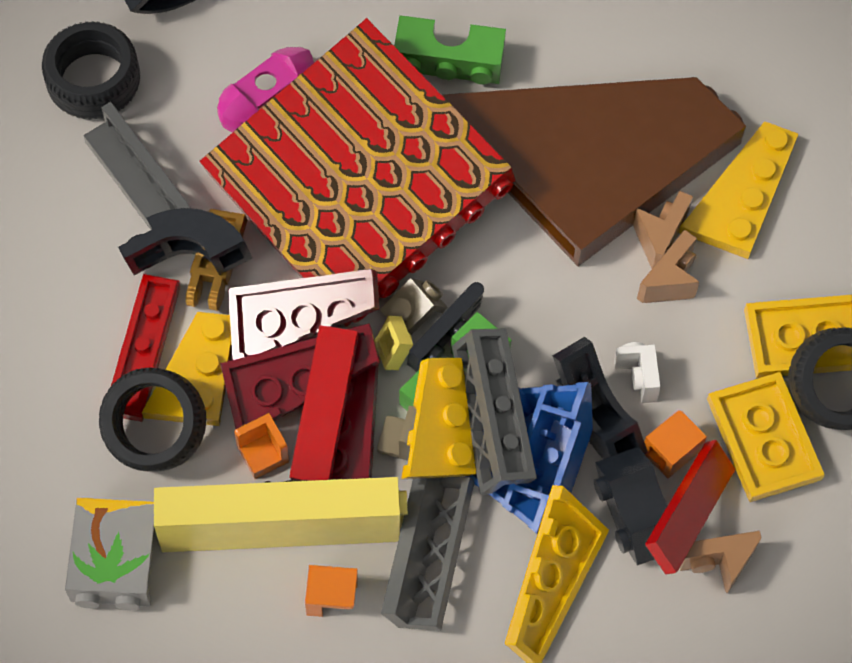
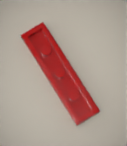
M143 274L111 386L120 377L133 370L150 367L158 368L181 288L179 280ZM153 386L138 391L130 399L125 408L123 419L143 422L142 411L150 398Z
M319 326L289 475L291 480H331L359 339L358 331Z
M717 440L704 443L645 543L665 575L678 572L735 471V467Z

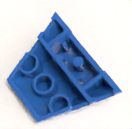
M589 382L565 386L550 384L533 388L518 387L537 478L530 483L504 485L489 495L502 504L506 510L527 524V527L536 534H538L552 485L564 486L572 493L593 431L591 384ZM477 473L465 476L470 477L475 482L474 484L479 487Z

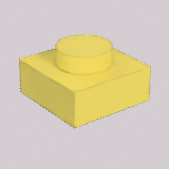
M388 316L375 338L377 351L385 370H399L413 346L412 337L408 333L402 316Z

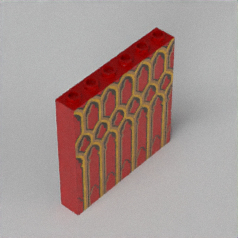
M368 18L363 20L199 161L208 175L235 205L246 214V217L301 278L373 269L377 271L379 299L381 297L386 298L395 292L400 280L408 273L413 274L419 271L426 264L427 257L437 248L442 249L448 246L454 240L456 232L466 223L472 224L478 220L485 210L484 207L495 198L497 200L503 198L511 190L513 182L516 181L512 167ZM364 315V316H362V317H359V318H357V319H354V320H352V321H349V322H347V323H344L343 325H344L345 327H347V326H349L352 322H353V323H357V322L361 321L362 319H364L367 315Z

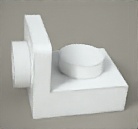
M631 342L616 348L614 358L615 369L632 368L634 390H640L642 403L657 402L660 380L655 344L644 345L641 342Z

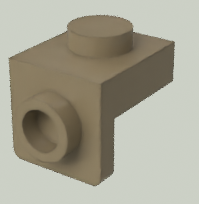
M410 278L380 310L386 318L388 316H402L408 333L412 335L434 312L443 313L448 307L440 299L443 293L433 282Z
M414 406L408 407L405 419L394 416H387L385 418L377 445L378 453L408 460L410 446L407 445L409 431L414 428L416 416Z

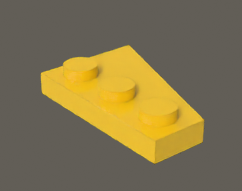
M197 312L165 370L175 372L192 383L204 402L207 418L206 425L220 426L226 389L220 363L230 361L231 357L230 315ZM156 386L142 411L144 419L183 422V410L177 397L171 391Z
M462 358L425 359L420 362L413 404L416 409L414 428L408 434L407 445L410 446L408 464L403 466L401 479L476 474Z

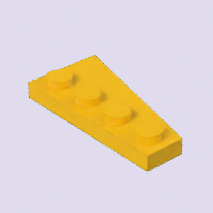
M764 121L680 226L679 234L686 230L696 237L698 241L749 259L796 143L798 133Z
M552 485L504 643L526 663H542L609 532V529L564 486Z

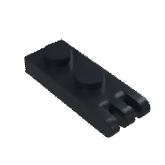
M472 283L409 350L407 365L417 372L419 370L420 362L425 359L441 358L445 352L443 347L480 308L484 293V286L481 283Z

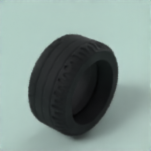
M85 21V23L79 22V24L75 23L73 26H68V28L62 29V32L59 31L50 40L43 53L42 74L49 96L62 111L73 117L88 118L89 120L92 118L102 119L104 116L101 107L109 102L119 112L120 109H124L129 104V101H132L138 90L140 68L135 47L124 32L110 24L98 21ZM86 55H105L120 63L119 69L113 77L96 86H77L62 78L65 70L71 63Z
M829 328L811 335L796 350L789 367V389L795 405L809 420L827 428L852 430V409L837 412L826 408L818 399L813 387L814 368L823 353L834 346L846 345L852 347V328Z
M141 368L123 375L108 389L100 406L99 429L106 448L119 462L140 471H165L183 464L196 452L206 430L205 405L197 389L186 378L165 369ZM157 386L171 391L179 400L183 410V427L178 439L170 448L160 453L150 454L139 451L130 443L124 431L123 416L128 402L138 391L146 387Z

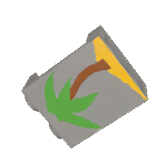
M94 498L76 499L65 591L71 602H75V605L83 608H97L99 603L115 604V607L122 610H138L140 606H151L148 584L155 530L154 502Z

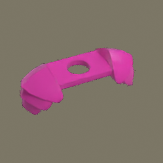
M286 47L271 53L270 58L239 81L228 85L220 95L217 105L218 117L223 128L234 132L314 63L310 50L303 47ZM269 74L276 79V85L272 89L262 90L256 86V79L261 75Z

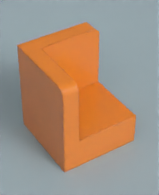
M678 410L645 437L644 442L648 451L645 456L669 479L700 452L707 436L683 411Z
M270 413L234 431L237 448L254 479L289 463L287 444Z
M309 565L305 598L306 615L323 617V607L353 609L356 588L358 586V569Z

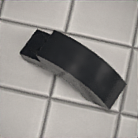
M193 208L171 209L147 217L146 219L152 230L144 234L135 235L128 242L118 247L134 276L167 258L179 254H195L204 257L212 263L219 275L253 258L241 234L233 225L214 213Z
M583 337L552 355L560 376L556 380L558 386L576 385V383L589 382L591 384L593 431L589 442L601 458L606 459L639 447L644 454L648 453L638 422L622 408L607 384L593 342Z

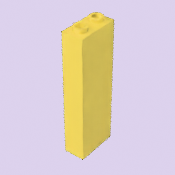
M398 477L154 488V528L162 552L398 542L404 515H408L407 491H399Z

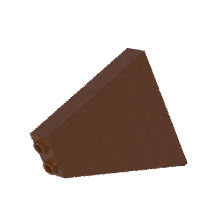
M697 77L442 94L460 115L512 167L516 181L513 182V186L508 194L577 267L632 227L637 209L650 213L738 147L742 142L746 128L741 116L722 103L715 90L708 85L705 86Z

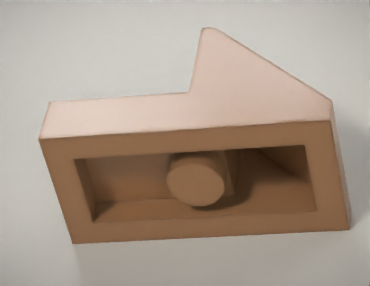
M679 190L673 203L669 201L665 203L660 217L641 209L636 210L633 227L651 269L674 243L680 226L689 214L693 196Z
M686 230L682 232L640 283L637 300L642 303L692 299L696 296L699 281L686 272L696 258V254L693 253L697 240L696 237Z
M760 530L695 541L680 566V571L692 569L693 573H704L713 570L716 565H719L726 593H728L756 551L762 538Z

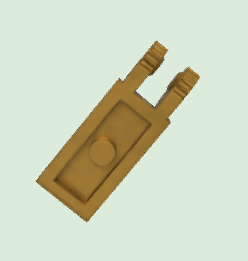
M209 209V212L222 217L233 225L243 238L248 222L246 214ZM195 255L189 272L191 278L185 297L186 305L197 307L203 290V281L211 282L208 306L209 310L218 311L225 296V285L229 284L233 269L219 275L211 262L204 257Z

